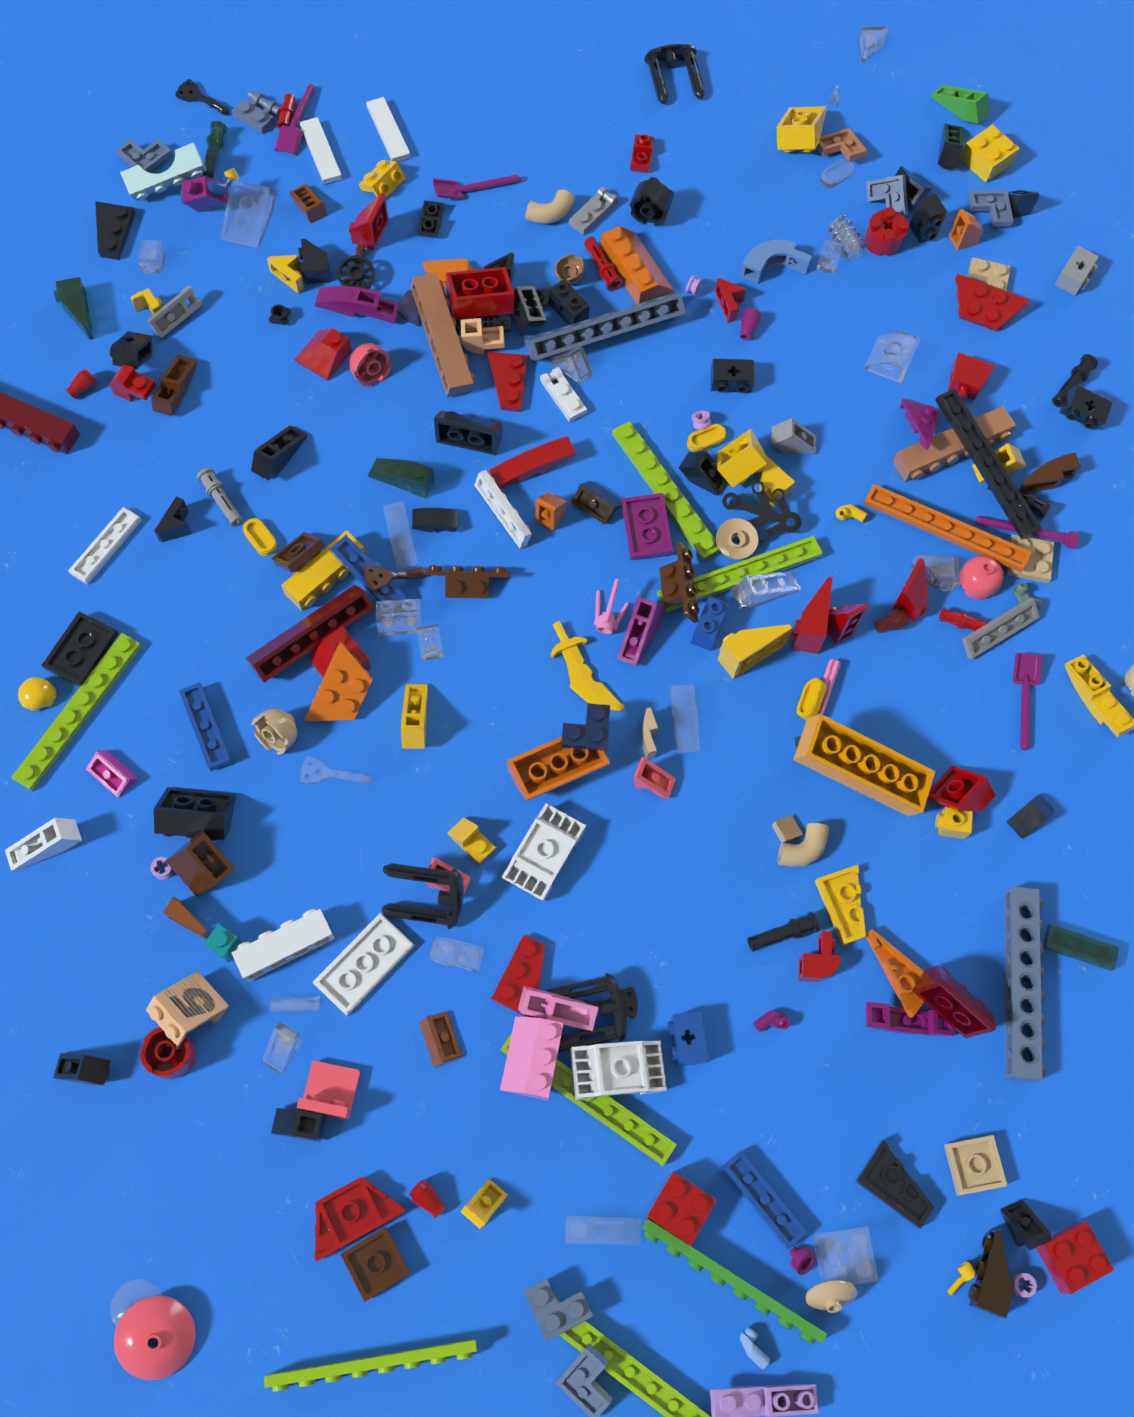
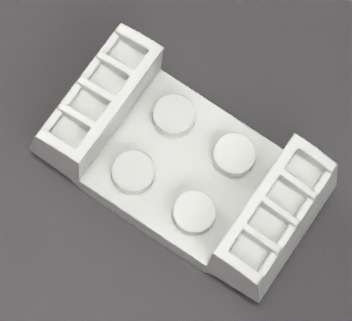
M546 803L512 857L502 878L538 899L545 901L552 889L554 880L572 849L578 845L583 836L586 825Z
M633 1041L572 1047L570 1054L575 1100L633 1093L645 1095L666 1091L661 1042Z

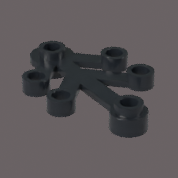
M760 481L753 483L752 491L757 495L762 507L739 500V497L732 492L725 494L722 499L723 506L728 510L739 508L758 515V517L748 521L754 528L770 520L779 523L767 530L760 529L757 532L758 540L761 542L767 541L769 537L782 531L794 533L801 527L800 516L795 512H790L784 498L785 493L780 488L772 492V498L778 502L782 515L773 511L764 491L765 486ZM756 484H760L762 486V490L760 492H756L754 490V486ZM780 491L782 498L776 499L774 493ZM733 497L735 499L734 504H727V499ZM789 518L795 520L794 526L787 525ZM765 531L767 538L760 539V532Z

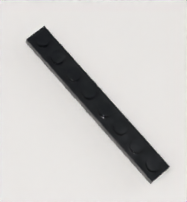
M954 388L937 396L935 401L1021 540L1038 532L1042 528L957 390Z

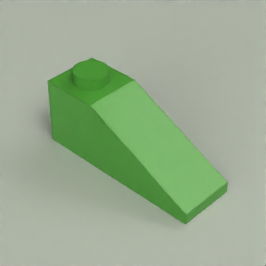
M942 85L931 94L932 99L963 121L979 124L990 114L988 92Z

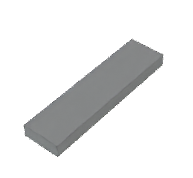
M1028 598L964 637L962 642L967 657L970 659L977 657L1039 619L1040 616L1035 599Z

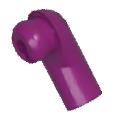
M771 1010L753 1022V1025L760 1033L768 1026L787 1029L791 1021L786 1014Z

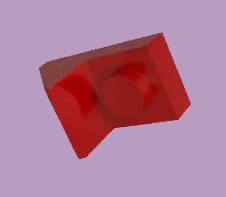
M719 278L716 281L715 294L727 322L731 323L736 321L737 312H739L738 303L744 301L746 289Z

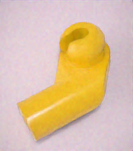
M851 504L841 506L836 510V517L840 520L855 518L863 522L868 514Z

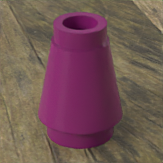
M748 308L742 313L741 339L751 340L761 321V313L758 310Z

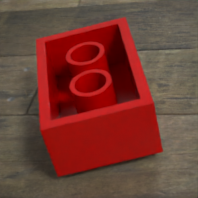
M506 267L446 273V295L449 300L452 316L455 319L513 313L514 291Z

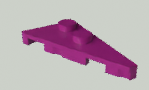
M902 398L899 407L906 410L905 417L910 422L914 433L919 432V442L924 449L928 450L940 411L936 410L933 406H924Z

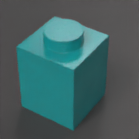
M217 924L204 945L210 951L229 962L233 957L231 952L235 951L236 947L243 942L238 936Z

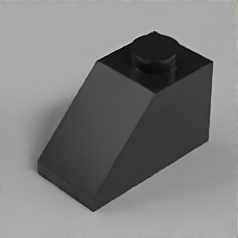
M707 451L688 452L679 466V469L689 482L714 495H719L727 483L726 479L717 470V464Z
M60 1053L53 1078L91 1085H104L110 1073L109 1065L111 1060L85 1054Z

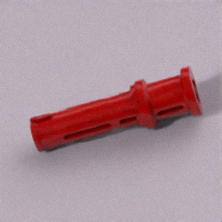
M594 237L587 238L584 241V246L599 268V276L605 280L608 291L617 290L623 284L622 278L615 272V266L608 262Z

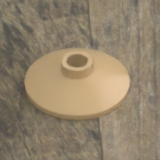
M733 518L721 524L716 533V543L719 550L726 557L741 560L748 558L756 550L758 534L754 526L748 521ZM732 539H737L739 544H734Z
M827 1281L812 1287L806 1293L805 1299L808 1306L813 1309L827 1310L830 1313H835L855 1300L857 1289L852 1283L847 1281Z

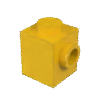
M945 807L937 814L935 819L938 835L966 839L972 833L973 811H957Z

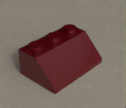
M937 965L925 969L913 992L964 1038L995 1031L996 1024L992 1012L985 1007L981 1000L975 998L967 991L963 984L957 982L945 968Z

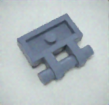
M249 91L247 97L251 101L248 102L243 99L231 111L232 116L263 134L274 123V118L271 115L273 113L279 115L280 107L272 100L264 99L262 94ZM261 105V106L265 107V109H264V110H261V109L258 108V107Z

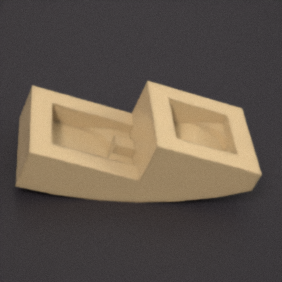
M651 707L646 708L642 725V745L645 758L648 760L655 758L657 751L652 736L656 735L658 726Z

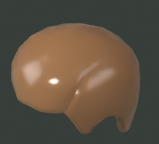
M573 254L561 257L556 262L554 269L557 279L559 281L565 279L570 285L578 283L583 278L585 272L582 257H576Z

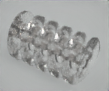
M844 214L830 224L828 233L832 236L833 241L836 242V246L840 249L846 260H854L864 254L867 244H864V239L860 238V233L856 232V227L852 226L853 222L849 220V216Z

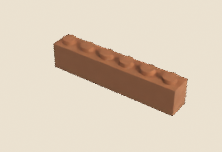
M437 273L415 276L412 279L410 288L446 396L450 397L469 393L475 383L473 373L468 368L467 354L463 353L461 336L457 335L455 318L451 317L449 312V300L443 294V282L438 279Z
M1004 406L974 418L991 446L998 441L1004 442L1008 440L1016 427ZM953 428L933 436L928 450L924 449L919 442L898 451L893 464L906 482L911 479L917 480L929 471L935 472L945 464L951 465L961 457H969V454Z

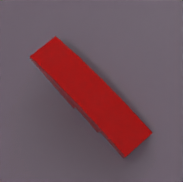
M566 436L527 450L495 466L489 472L501 490L516 480L521 483L538 472L542 475L577 455L569 437Z

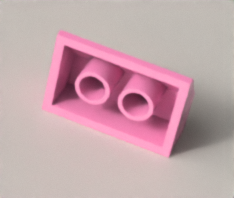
M515 1016L500 1091L549 1100L564 1023L542 1018Z

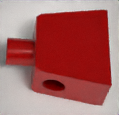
M958 352L951 367L948 390L955 388L964 403L967 398L976 399L995 365Z

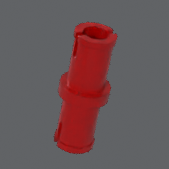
M292 94L284 95L283 104L279 108L278 129L282 125L289 126L290 120L294 116L293 109L296 98Z
M942 608L939 614V621L956 625L959 629L966 628L976 631L985 625V620L968 616L965 612L958 613Z

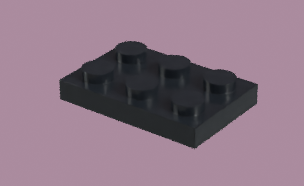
M79 611L41 666L45 670L80 687L119 633L116 629Z

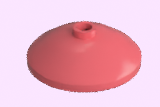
M149 1296L137 1301L126 1310L116 1327L114 1349L119 1363L129 1374L144 1380H158L172 1375L186 1363L192 1353L196 1338L193 1317L181 1302L168 1296ZM156 1338L158 1345L151 1346L148 1342L149 1339Z

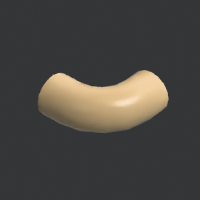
M562 189L557 191L554 200L550 203L542 204L530 201L525 219L526 221L538 224L555 223L568 214L574 203V196L571 192Z
M808 823L806 825L805 838L801 843L790 844L782 842L778 852V865L804 867L815 862L825 850L829 826L820 823Z

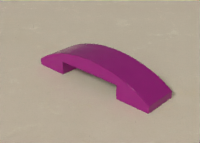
M865 1002L866 1027L903 1034L955 1036V1029L933 1009H919L910 1018L902 1007H893L890 1004Z

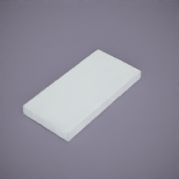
M380 913L312 983L348 1016L415 945Z

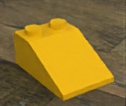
M827 106L789 107L776 127L777 150L792 152L802 149L803 152H810L816 149L820 141Z
M788 624L741 630L736 634L730 633L723 639L718 661L734 679L785 646L792 626Z

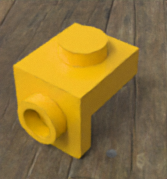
M149 288L131 296L132 303L137 312L148 307L154 315L163 307L159 297L155 298Z

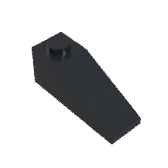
M944 124L938 154V165L944 169L957 168L964 147L963 127Z
M289 425L254 450L251 471L269 481L282 471L305 441L307 434Z

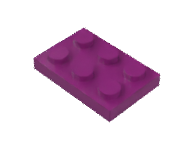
M657 493L621 498L630 560L673 555L664 494Z

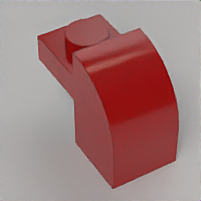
M128 365L121 366L110 382L113 394L130 402L133 401L135 396L146 401L156 386L155 380L137 373L134 367Z
M822 931L818 935V954L803 953L799 957V981L820 982L830 977L837 970L841 962V956L832 955V953H835L836 941L832 939V932Z

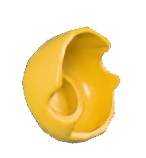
M39 677L25 680L18 689L19 702L24 708L31 711H40L41 708L51 707L57 697L56 688L52 682Z

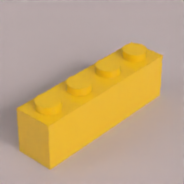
M347 530L281 585L284 594L301 611L306 607H311L320 595L329 592L333 584L348 575L349 571L329 551L339 540L347 535L366 555L364 546Z

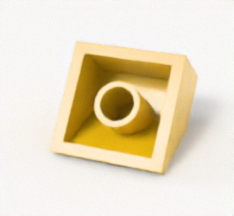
M751 428L717 452V470L732 488L737 484L741 485L746 482L750 475L762 471L767 464L766 454Z

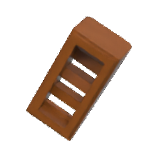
M307 184L289 192L310 223L327 215L323 202Z
M173 897L163 911L168 919L207 940L210 936L209 931L177 898Z

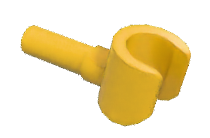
M965 1262L957 1268L961 1276L947 1290L951 1296L964 1282L974 1278L975 1270L969 1262Z

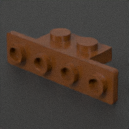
M682 542L676 543L678 560L659 568L663 604L666 607H670L683 602L684 615L693 623H697L699 607L696 603L695 595H697V589L693 578L695 577V571L691 561L693 554L689 547H686Z
M430 565L429 569L424 570V575L445 576L446 598H489V577H511V571H507V567H494V571H487L482 566H473L472 570H463V566H450V570H444L442 566Z

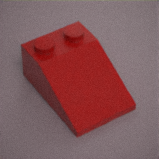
M828 576L803 610L799 620H795L794 628L791 630L789 641L793 642L792 650L814 654L819 653L827 635L833 577Z

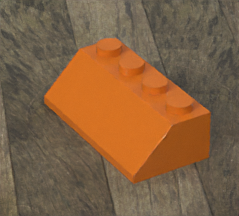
M618 226L602 233L600 249L609 263L615 266V272L622 278L624 286L636 304L673 292V288L634 231Z
M561 736L507 760V769L518 791L526 801H529L610 765L605 752L600 750L562 748Z

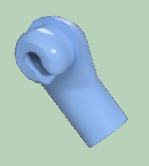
M747 1327L744 1333L741 1332L740 1341L747 1356L761 1369H764L768 1366L770 1359L753 1343L758 1338V1334L750 1327Z

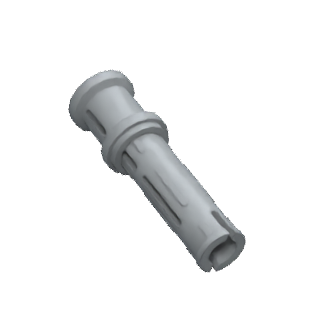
M204 468L197 474V480L203 483L207 495L214 498L232 527L239 525L243 518L224 492V484L218 481L213 468Z

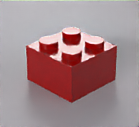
M671 1172L645 1218L691 1246L717 1200L675 1172Z
M1087 1221L1075 1222L1051 1235V1241L1036 1247L1060 1293L1072 1294L1114 1271Z

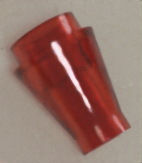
M895 609L879 620L874 621L877 633L901 630L908 625V619L903 609Z

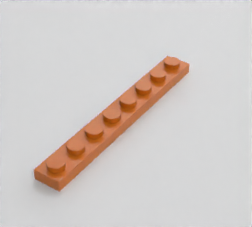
M873 484L864 501L866 506L981 556H989L998 563L1021 573L1032 553L1027 549Z

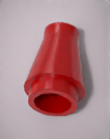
M84 368L82 371H78L66 391L76 399L79 395L94 387V383L97 380Z
M423 1179L409 1192V1195L412 1197L411 1201L432 1214L435 1218L446 1207L430 1182L426 1183Z

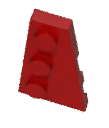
M487 351L500 409L521 412L528 355Z
M526 935L522 936L491 998L492 1001L524 1017L535 1018V1016L520 1013L518 1007L524 986L539 989L544 944Z

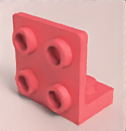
M313 1061L304 1096L299 1098L297 1108L301 1111L349 1120L360 1071Z

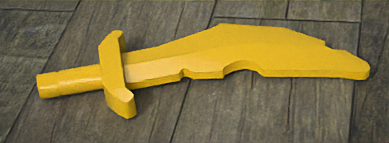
M560 621L554 623L553 627L561 643H558L553 648L550 657L555 658L556 655L562 653L567 664L570 688L587 703L610 705V710L623 711L625 706L601 682L593 680L592 670L587 664L583 663L584 659L578 646L586 645L587 639L583 637L569 639Z

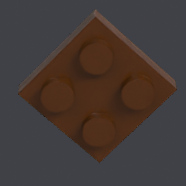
M303 532L271 559L277 566L293 573L302 569L305 565L304 563L310 558L319 555L321 549L326 545L320 538Z
M387 1227L382 1228L340 1254L364 1302L411 1274Z

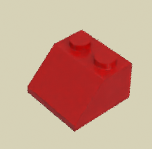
M343 626L325 637L309 658L310 663L323 678L341 641L346 645L349 652L358 659L365 670L371 669L369 658Z

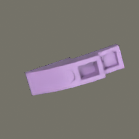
M816 1384L760 1385L710 1389L712 1417H776L819 1414Z

